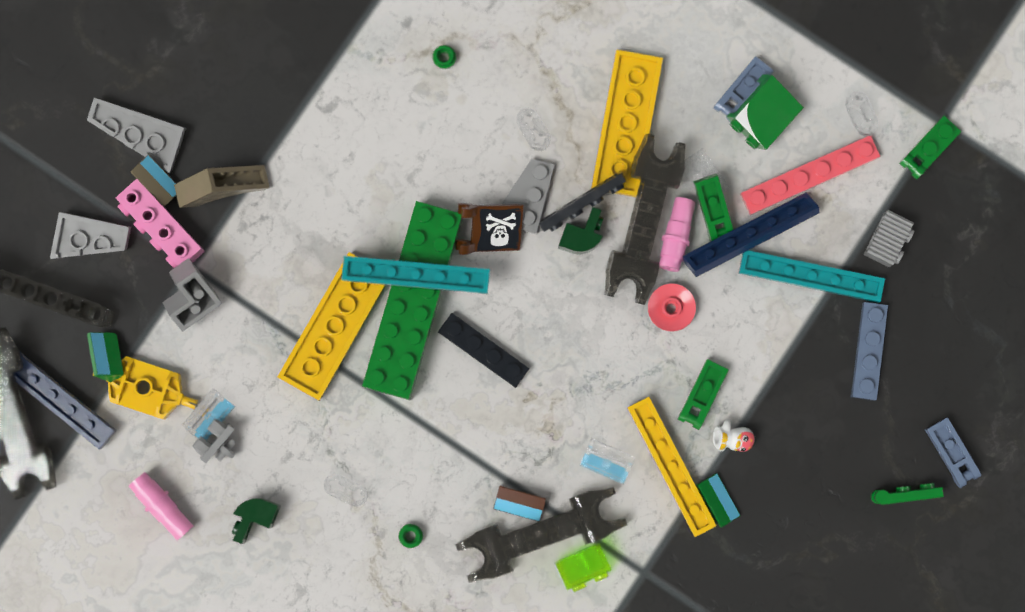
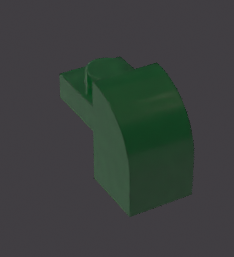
M592 207L585 229L566 223L558 249L572 254H586L594 250L602 239V235L594 233V230H600L604 219L600 216L601 210Z
M262 498L250 499L241 503L233 513L242 518L241 521L237 520L233 527L232 534L235 535L233 541L244 544L253 523L269 529L272 528L281 505Z

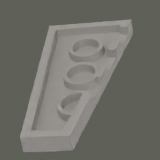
M98 98L93 99L87 121L144 157L149 154L162 169L172 173L186 128Z

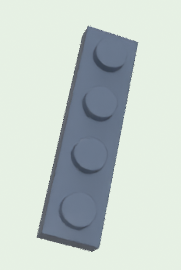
M862 303L851 393L852 398L877 400L888 305Z

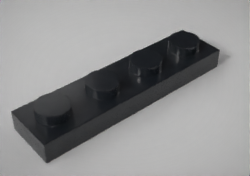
M619 171L540 220L539 225L545 232L550 229L552 232L563 225L562 221L570 216L571 219L576 218L583 213L582 208L590 204L593 207L604 200L602 196L611 191L614 194L624 188L623 183L626 182L622 171Z
M453 313L449 315L438 331L440 335L514 388L518 386L530 369Z

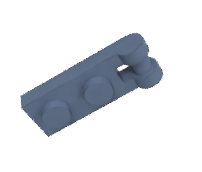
M755 56L713 108L717 112L721 111L726 116L729 113H735L760 85L757 80L763 74L771 75L774 71ZM729 99L737 104L734 109L726 104Z
M948 417L925 429L959 488L967 485L966 482L973 478L975 480L981 476L979 469ZM965 464L967 471L961 473L959 467Z

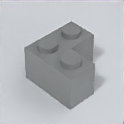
M189 258L169 272L179 291L162 303L168 315L182 332L222 304L215 290Z

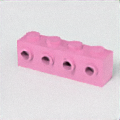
M138 179L133 181L116 197L120 202L117 207L125 216L128 217L131 214L136 220L133 223L134 226L142 234L147 232L152 237L149 242L158 251L164 250L168 255L165 259L173 268L188 258L193 263L205 252Z

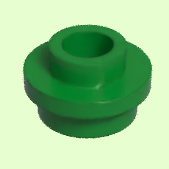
M441 45L433 52V62L438 68L448 69L454 65L456 53L450 46ZM442 54H447L449 56V59L447 61L440 60V56Z
M407 524L400 529L399 541L404 547L415 548L422 542L423 533L417 525ZM409 531L415 533V539L412 541L406 537Z

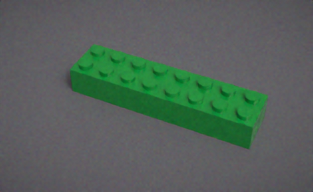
M416 201L399 261L450 265L463 220L461 214ZM391 286L362 387L411 400L442 290Z

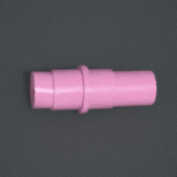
M683 197L675 198L670 221H668L665 235L661 239L663 245L660 253L659 268L671 272L680 271L686 247H689L690 244L688 238L696 204L695 201Z
M146 472L129 485L135 496L146 507L144 510L146 512L149 511L158 522H161L176 540H179L194 526L168 496L169 492L167 490L164 491Z

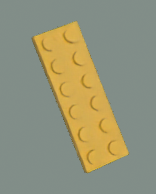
M616 49L591 189L619 171H622L626 178V182L623 183L624 188L614 194L638 198L663 58Z
M350 252L347 254V256L357 257ZM343 263L277 376L279 379L318 401L323 397L386 286L342 281Z

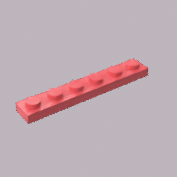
M870 135L741 192L740 195L749 215H752L876 160L881 156Z

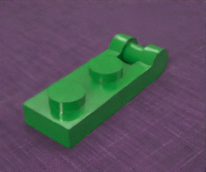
M945 116L941 117L899 164L903 168L907 167L912 172V176L917 180L962 131ZM915 157L922 161L920 166L913 161Z
M713 174L693 181L706 224L707 234L711 242L733 230L719 177L717 174ZM723 223L722 228H715V225Z
M706 359L677 420L683 423L686 421L692 424L693 428L699 430L729 369ZM692 406L700 409L698 416L690 413Z
M934 483L920 484V489L911 490L910 486L896 487V492L888 493L885 490H874L870 496L873 503L883 505L944 497L943 488L935 487Z

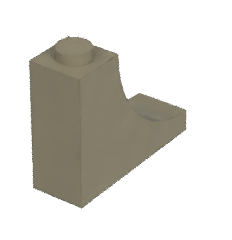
M265 165L207 168L174 185L179 208L196 207L217 199L242 193L264 191L270 188Z

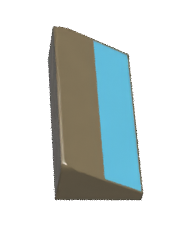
M149 154L130 171L163 206L167 205L176 196L174 185L177 183Z

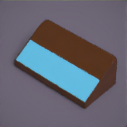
M499 486L493 509L540 522L546 498Z

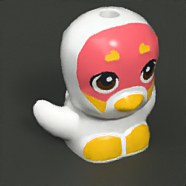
M729 419L724 421L723 426L715 427L713 432V443L718 451L730 448L733 451L746 452L752 448L755 441L754 434L749 428L738 427L731 429Z

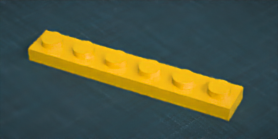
M650 397L628 407L629 413L693 536L697 537L716 527Z

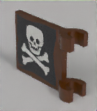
M458 203V214H461L462 218H472L471 240H456L455 249L459 250L460 255H468L473 252L520 251L524 205H474Z

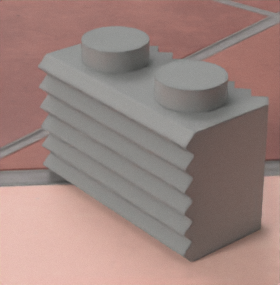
M887 210L884 212L863 255L886 267H891L894 263L898 264L904 254V251L901 250L905 242L909 243L914 234L912 229L914 223Z

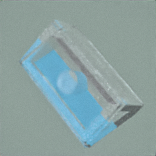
M212 389L183 423V427L197 439L202 436L208 440L213 434L207 429L215 418L223 422L235 406L218 391Z
M591 439L580 466L624 484L633 466L635 457L595 439Z

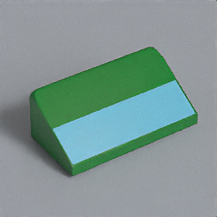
M89 332L87 338L94 376L108 382L122 377L124 372L117 335L115 333Z
M717 473L696 484L720 528L741 516Z

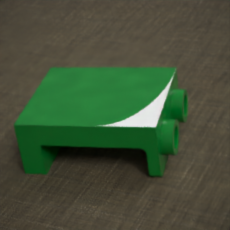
M763 74L757 80L760 85L735 113H729L726 117L731 121L729 125L736 132H742L747 138L745 141L750 147L767 150L804 107L773 75Z

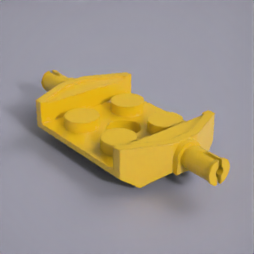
M127 356L121 360L124 375L112 382H108L110 402L164 420L178 405L195 410L196 405L190 404V402L198 403L197 399L184 396L182 393L181 374ZM141 381H147L150 384L149 392L144 395L138 391V384Z

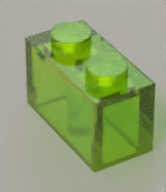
M599 542L555 562L566 589H572L573 592L585 588V582L594 579L595 582L607 578L609 576L607 572L612 570Z

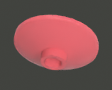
M662 285L649 298V317L662 330L670 332L682 330L691 323L695 316L696 303L694 297L688 289L681 285ZM668 304L675 306L673 313L667 311Z

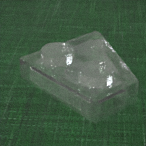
M703 148L665 173L668 179L696 193L693 181L713 174L718 175L723 192L730 188Z

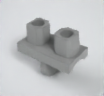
M215 418L207 428L216 436L213 442L209 443L200 436L193 444V448L201 455L200 459L204 463H207L218 449H220V452L215 457L219 461L226 455L230 458L235 456L231 449L236 442L230 438L225 445L223 444L234 431V427L228 423L226 425Z

